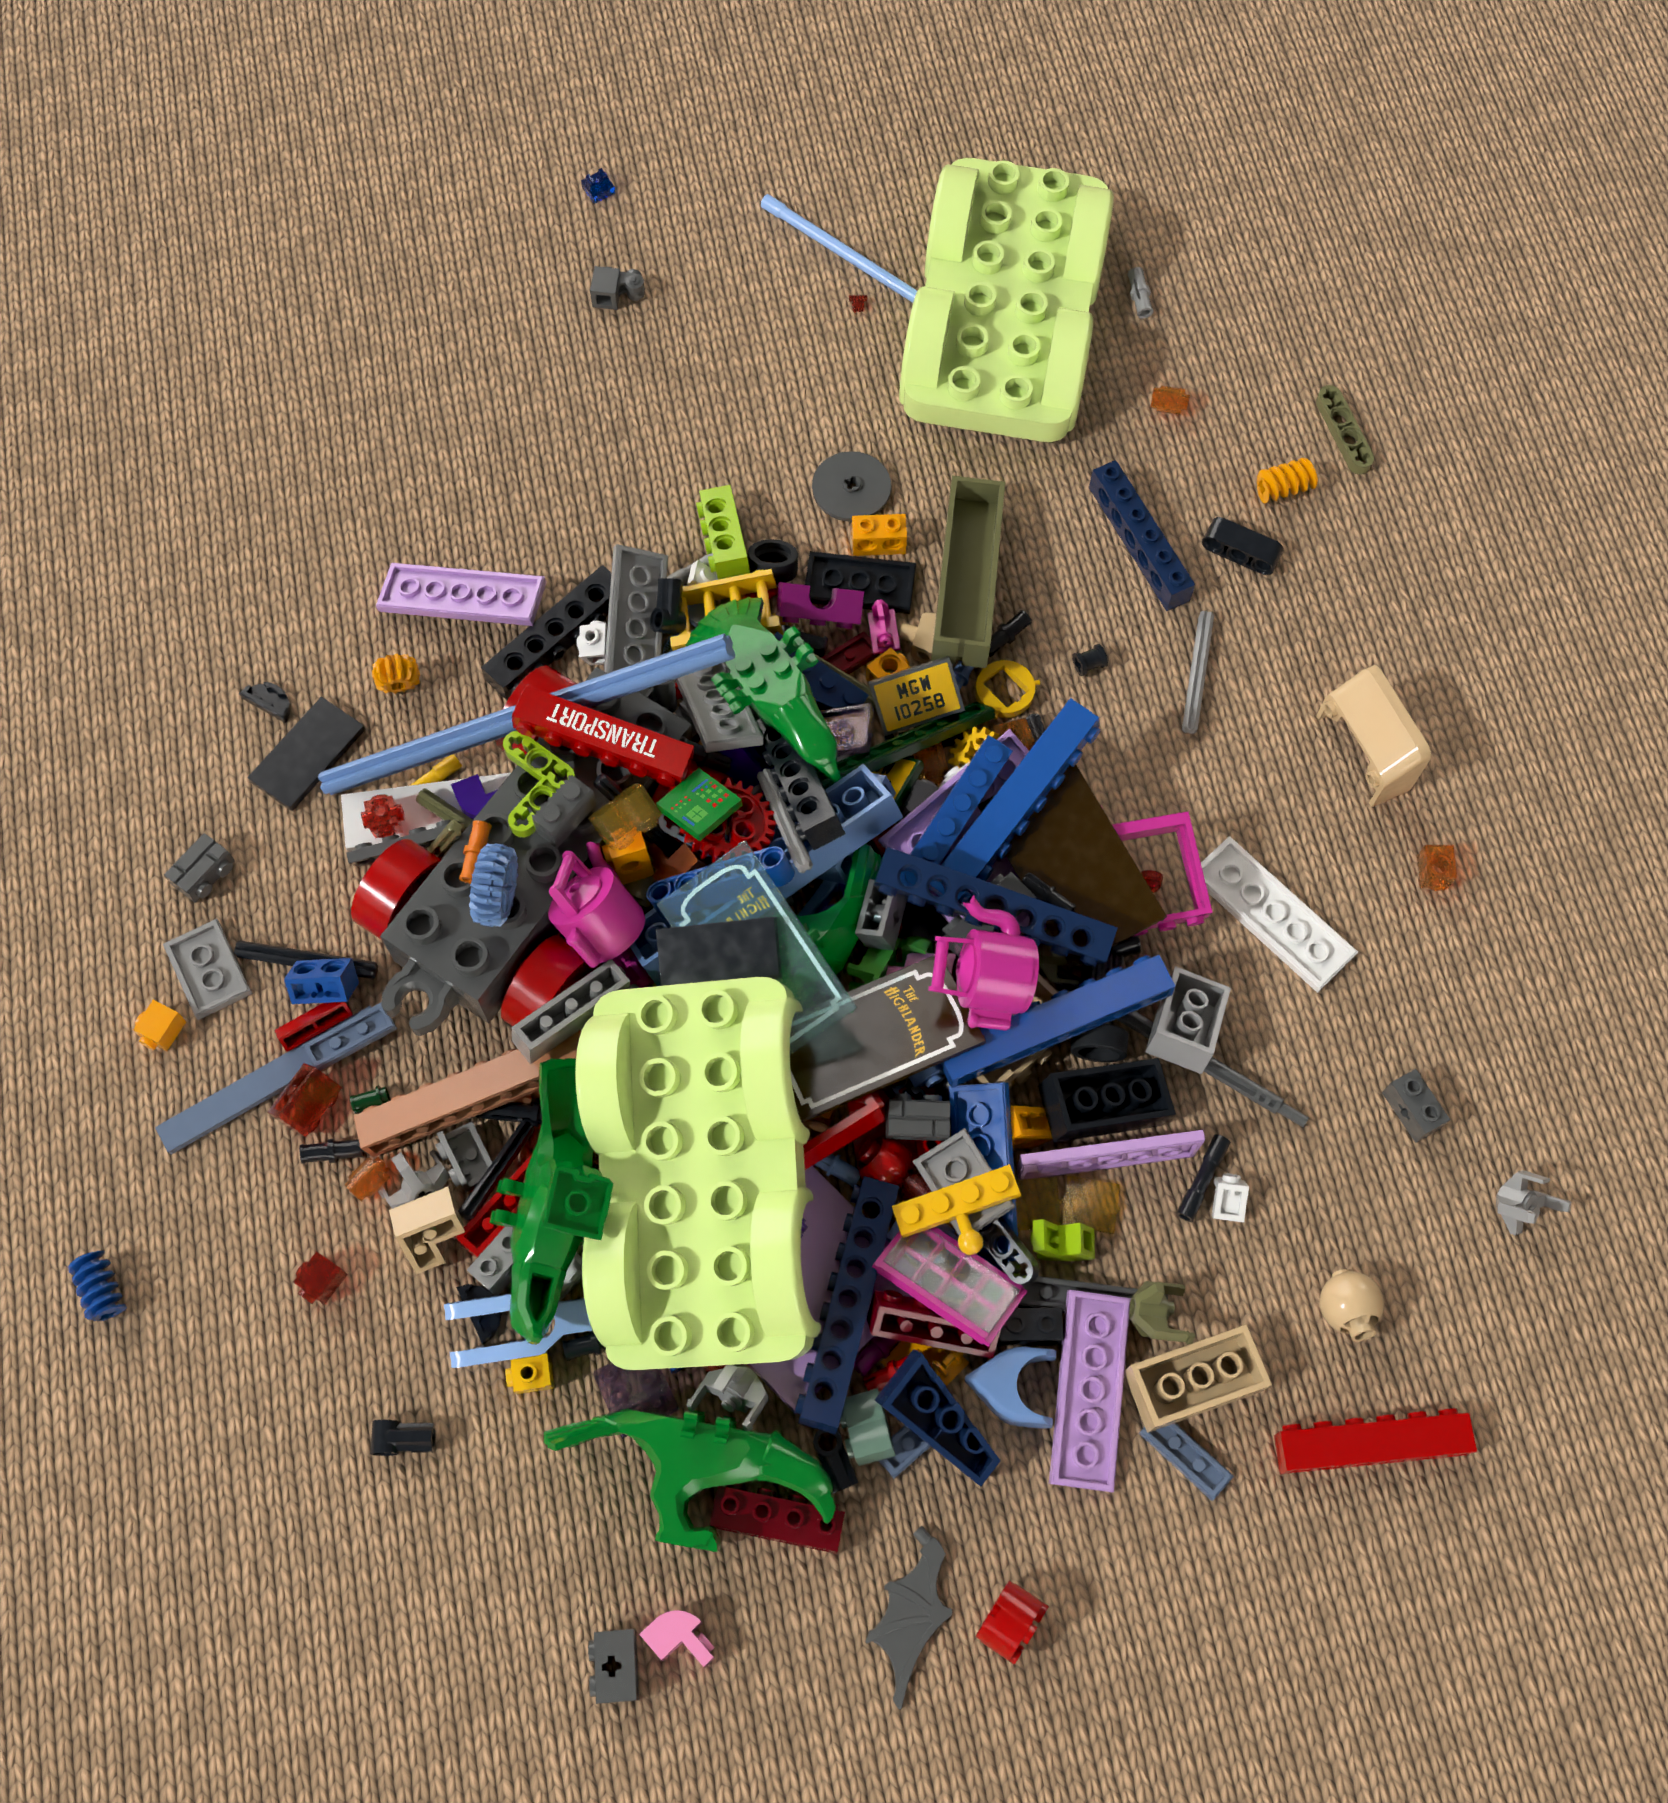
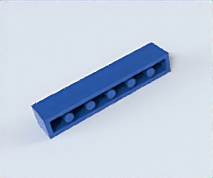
M990 735L985 738L910 852V855L938 865L941 863L1013 750ZM904 871L901 873L900 879L905 886L915 885L916 878L912 872Z

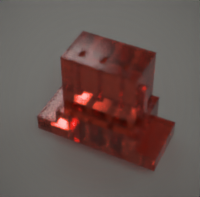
M849 295V302H852L853 312H864V302H867V295Z

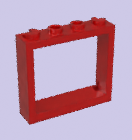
M876 1091L861 1097L866 1105L865 1107L803 1144L805 1170L885 1121L880 1109L885 1105Z

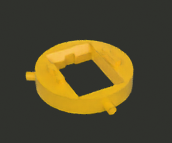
M999 660L988 664L986 668H982L977 677L975 694L979 703L994 709V719H998V717L1011 718L1022 714L1030 707L1035 694V686L1040 685V680H1034L1030 671L1017 662ZM1002 669L1026 692L1018 702L1015 701L1008 708L984 685L985 682Z

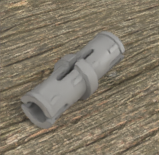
M1135 267L1130 269L1127 274L1131 285L1130 296L1135 301L1137 316L1144 319L1150 317L1154 312L1149 298L1151 291L1150 287L1146 285L1144 270L1141 267Z

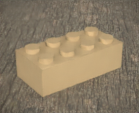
M1247 1324L1135 1363L1124 1371L1147 1433L1258 1394L1272 1386Z

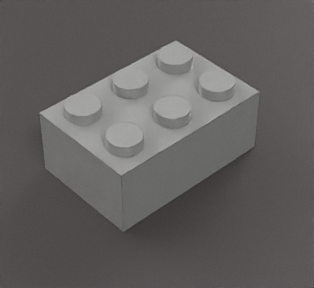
M1175 966L1170 976L1176 987L1172 996L1164 998L1159 1002L1145 1052L1202 1074L1214 1055L1231 988Z

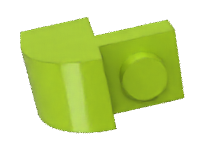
M1045 1219L1033 1220V1231L1031 1232L1030 1239L1033 1251L1037 1253L1038 1259L1046 1261L1095 1259L1094 1228L1083 1223L1057 1225Z

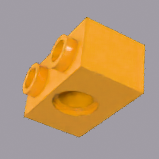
M639 823L604 833L607 845L602 846L606 862L618 874L623 885L654 874Z

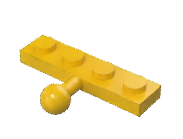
M1009 1164L893 1205L892 1209L903 1238L956 1220L961 1233L958 1238L959 1249L964 1254L975 1255L983 1247V1238L979 1232L972 1229L968 1215L1021 1197V1193Z

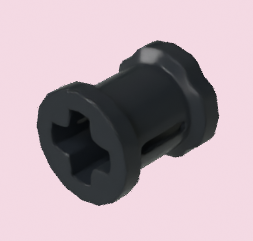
M1100 644L1094 645L1093 649L1084 653L1076 652L1073 654V664L1080 676L1086 675L1087 671L1099 666L1101 668L1108 666L1106 652Z

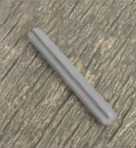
M1201 611L1198 617L1182 731L1184 733L1195 734L1198 729L1214 621L1213 612Z
M765 768L763 771L758 772L757 779L766 800L770 802L769 807L771 811H774L773 816L798 872L805 873L806 870L812 869L813 863L794 827L796 825L786 809L787 804H785L778 791L779 786L774 781L770 769Z

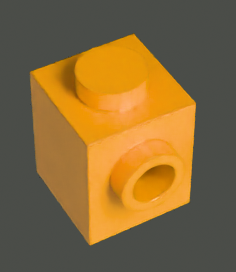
M152 1000L146 1011H143L137 1017L133 1030L141 1037L139 1042L147 1048L155 1050L156 1047H159L167 1052L187 1021L175 1010Z

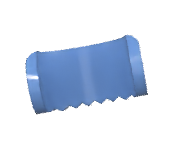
M1034 1347L1007 1349L965 1376V1382L1003 1422L1018 1427L1040 1429L1053 1427V1418L1034 1413L1024 1405L1017 1391V1378L1019 1372L1030 1363L1056 1360V1350Z

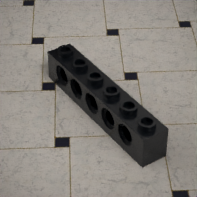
M604 565L600 566L536 620L533 626H529L481 667L485 681L508 701L513 691L529 673L540 666H549L552 662L560 660L566 653V650L573 644H577V637L580 635V625H590L592 621L604 622L609 612L611 572ZM594 599H602V600L597 601V602H594V601H593ZM577 615L582 616V617L577 618V619H574V618H573L574 616H577ZM557 632H561V633H562V634H560V635H558V636H553L554 633H557ZM541 649L538 653H532L534 650ZM514 667H521L519 670H512Z
M761 718L756 720L763 735V745H760L761 750L766 748V751L762 752L769 768L774 766L770 770L771 775L778 786L782 784L778 791L785 804H791L786 809L794 823L799 822L794 827L801 841L808 840L812 849L816 850L845 835L846 833L815 767L803 760L775 728L766 724Z

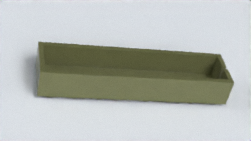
M952 475L931 661L949 656L951 664L956 665V660L962 661L961 665L987 667L991 644L1005 482Z

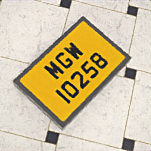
M949 656L868 682L885 736L965 711Z

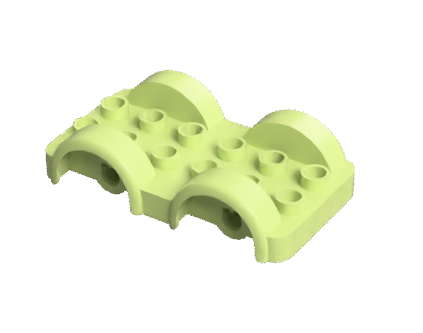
M963 158L943 167L936 188L930 221L924 271L925 278L927 279L926 285L918 289L913 301L902 360L899 401L903 404L904 411L909 417L923 423L1041 442L1061 440L1068 431L1073 430L1077 420L1094 321L1092 314L1089 312V306L1094 304L1097 298L1114 204V194L1103 181L1087 175L1067 173L1057 168L1041 169L1015 165L1005 160L996 162L976 158Z
M750 977L612 991L597 1001L594 1007V1016L587 1020L581 1031L577 1046L575 1071L579 1114L586 1138L592 1149L599 1155V1171L603 1177L609 1178L613 1182L602 1239L595 1240L584 1237L582 1255L583 1292L592 1330L598 1341L606 1348L608 1359L617 1367L626 1370H647L788 1361L798 1359L807 1354L813 1346L814 1338L820 1333L821 1324L814 1321L807 1305L801 1266L802 1218L806 1204L814 1199L812 1191L806 1188L803 1144L809 1140L810 1131L801 1122L797 1111L790 1069V1032L792 1020L796 1012L803 1011V1007L794 998L793 992L777 980L769 977Z

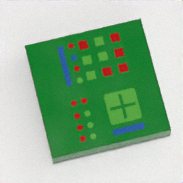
M698 768L660 799L656 805L657 810L698 841H701L742 806V799Z

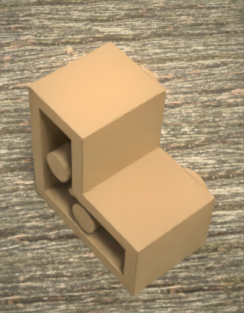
M449 1187L389 1210L395 1238L416 1275L446 1263L441 1242L465 1232L462 1218L458 1212V1204Z

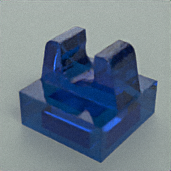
M602 168L598 169L597 173L593 175L588 174L585 179L581 180L583 190L594 204L615 194V186Z

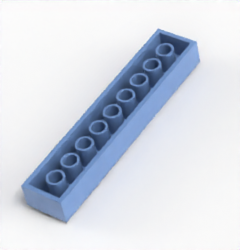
M864 764L826 789L827 795L846 834L816 850L812 849L808 840L803 842L813 863L811 870H806L805 873L798 872L776 824L775 834L769 847H780L795 870V875L788 884L771 889L779 903L903 818L892 794ZM764 891L754 894V898L750 895V900L747 898L748 901L743 898L744 903H741L742 900L737 899L690 913L688 916L692 921L686 926L727 922L726 919L729 917L737 921L739 918L735 914L736 912L742 920L755 919L775 907V904L767 892ZM761 896H764L771 907L768 908L765 901H763V903L767 907L766 909H764L763 905L761 904L758 898L760 897L762 900L763 898ZM758 901V904L760 905V907H761L763 910L760 911V908L758 907V905H757L755 902ZM750 904L756 905L757 912L752 914L755 911V908L753 906H749L748 908L747 906ZM744 907H745V910L747 911V913L750 915L749 917H747V918H745V919H744L743 915L741 914V912L739 911V910L742 909V911L744 912V910H743ZM653 908L645 914L644 928L630 948L656 986H661L656 929L681 927L680 924L686 919L684 916L667 920L662 919Z

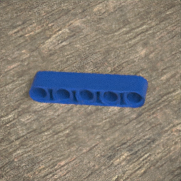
M773 846L659 880L648 888L646 896L662 919H673L683 916L681 912L682 905L692 891L727 867L743 865L749 873L757 869L770 890L788 884L793 879L795 870L784 851L780 847ZM734 869L721 875L699 891L688 902L686 913L690 914L740 899L738 897L740 895L744 898L742 895L744 893L750 896L749 891H744L753 887L750 889L753 895L764 892L765 889L755 875L748 879L743 870Z

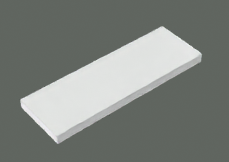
M511 773L480 776L479 778L485 793L498 790ZM463 779L342 794L341 802L346 850L353 851L356 845L371 842L372 845L382 843V838L391 835H399V838L407 836L409 831L415 828L426 827V830L436 827V823L444 821L416 802L418 793L424 788L462 812L451 784Z
M1230 836L1201 862L1208 893L1317 993L1357 955L1358 951Z

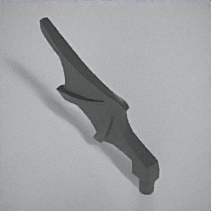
M923 1526L913 1533L923 1546L919 1551L922 1554L920 1561L905 1577L896 1581H889L884 1586V1590H887L889 1593L886 1613L876 1627L869 1631L865 1640L866 1644L874 1642L879 1645L890 1658L895 1673L893 1702L899 1710L902 1709L907 1686L922 1649L936 1629L951 1617L953 1613L952 1608L943 1605L937 1594V1577L946 1553L939 1541L932 1537Z

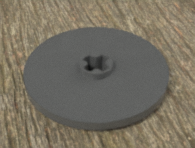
M841 452L824 460L816 469L812 480V492L817 505L822 511L835 519L852 522V516L876 515L885 507L891 493V479L887 469L876 458L861 452ZM852 483L856 484V486H853L852 489L847 488V486H850Z

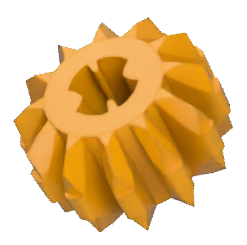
M396 653L391 656L386 655L385 658H378L372 664V677L376 689L384 693H405L406 690H412L420 683V671L416 659L409 657L408 654L398 655Z

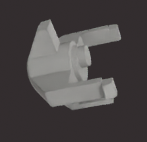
M432 1150L429 1152L437 1164L426 1172L413 1171L401 1152L391 1158L404 1178L401 1189L389 1196L381 1185L378 1187V1193L382 1199H386L392 1209L443 1188L450 1175L440 1162L441 1157L437 1151Z
M1522 1170L1515 1173L1500 1188L1496 1195V1208L1498 1214H1501L1510 1234H1521L1523 1222L1535 1224L1541 1207L1545 1206L1560 1212L1571 1211V1201L1527 1189L1528 1180L1545 1184L1550 1182V1178Z
M742 1364L726 1365L723 1369L707 1373L692 1398L688 1399L687 1407L689 1411L693 1412L707 1392L719 1396L722 1401V1407L729 1412H733L736 1409L747 1413L750 1407L752 1409L742 1426L745 1431H751L753 1424L768 1402V1395L758 1376L751 1368Z

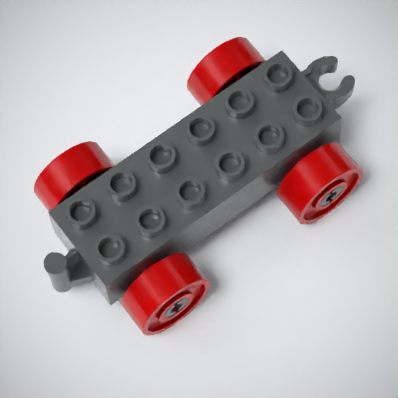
M540 666L519 683L503 709L517 704L525 685L546 693H552L578 683L550 666ZM596 667L585 681L607 673ZM675 679L650 687L645 696L635 692L591 707L593 710L676 740L686 737L688 740L693 741L691 724L673 714L677 708ZM532 735V739L574 770L575 777L593 791L597 805L558 848H555L539 836L536 831L531 836L525 838L518 837L510 829L508 816L539 780L517 765L474 818L473 821L480 820L492 825L488 844L498 843L515 849L518 857L517 886L513 906L510 909L507 921L501 927L483 926L480 923L473 922L469 907L471 886L459 880L465 859L463 850L464 846L468 845L473 821L442 859L411 839L399 840L388 847L374 861L362 878L351 906L352 920L381 939L393 960L404 967L402 971L396 973L388 982L382 993L381 1006L386 1015L389 1017L397 1016L401 1010L403 998L409 992L420 990L428 995L429 1004L426 1010L413 1016L409 1021V1025L415 1035L422 1036L434 1031L444 1022L450 1014V1010L457 1004H460L488 1024L501 1009L502 1020L514 1026L597 969L599 964L594 968L590 967L575 949L567 944L565 938L557 935L559 930L548 917V910L553 900L549 894V889L554 884L563 861V853L565 851H572L588 869H591L593 866L588 857L586 844L588 842L599 843L603 858L605 859L602 846L607 845L604 833L634 824L594 786V780L602 773L608 775L657 823L660 811L657 810L656 803L676 786H663L654 778L635 776L628 769L621 766H608L596 757L590 755L588 757L580 756L573 752L571 748L563 745L560 747L552 746L545 742L543 738ZM505 737L495 740L498 748L505 751L503 747V739ZM513 743V750L515 748H519L524 752L526 757L527 752L524 750L522 743H520L519 745ZM536 757L532 761V766L539 769L543 768L548 763V760L545 757ZM693 760L685 777L686 779L700 768L712 778H718L722 785H725L727 778H730L734 786L733 778L708 766L700 767ZM554 769L552 770V773L555 774L558 783L560 781L568 780L567 775L565 777H560L558 774L555 773ZM546 794L536 797L534 804L539 807L544 806V802H548L550 796ZM528 807L529 813L533 812L531 808ZM664 816V819L667 821V827L670 828L672 824L677 825L667 816ZM520 818L517 820L518 826L529 824L527 818L525 820ZM642 832L643 838L653 844L654 842ZM671 836V837L674 838L681 846L684 844V842H682L681 840H679V839H677V838ZM572 870V872H571V874H570V877H569V879H568V882H569L572 878H574L575 876H577V874H576L573 870Z

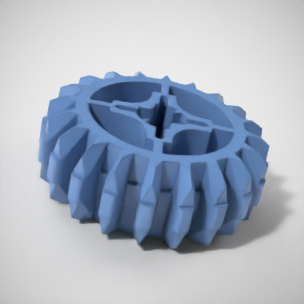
M487 843L477 856L469 895L470 915L473 922L480 923L483 926L501 927L507 921L510 909L513 906L518 876V857L514 848L504 844Z

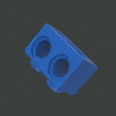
M352 958L296 961L284 978L291 1004L348 1002L359 984Z

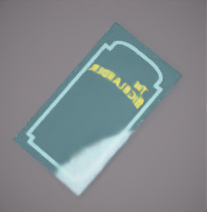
M745 840L657 904L671 927L777 917L782 979L774 980L787 986L793 992L794 998L803 1007V1011L796 1012L792 1020L790 1055L857 1009V1006Z

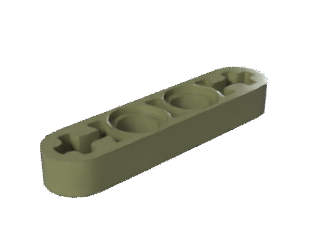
M1326 385L1319 390L1316 405L1348 468L1355 474H1365L1370 470L1374 462L1373 452L1341 391L1335 386ZM1333 416H1343L1346 422L1337 423L1334 421ZM1352 436L1356 439L1357 443L1348 444L1344 441L1343 437Z

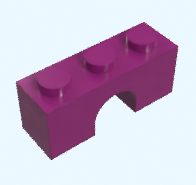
M779 582L776 615L783 616L782 622L799 623V618L810 619V625L826 626V621L836 622V627L852 629L853 624H861L864 591L832 588L830 602L823 608H816L809 598V585Z

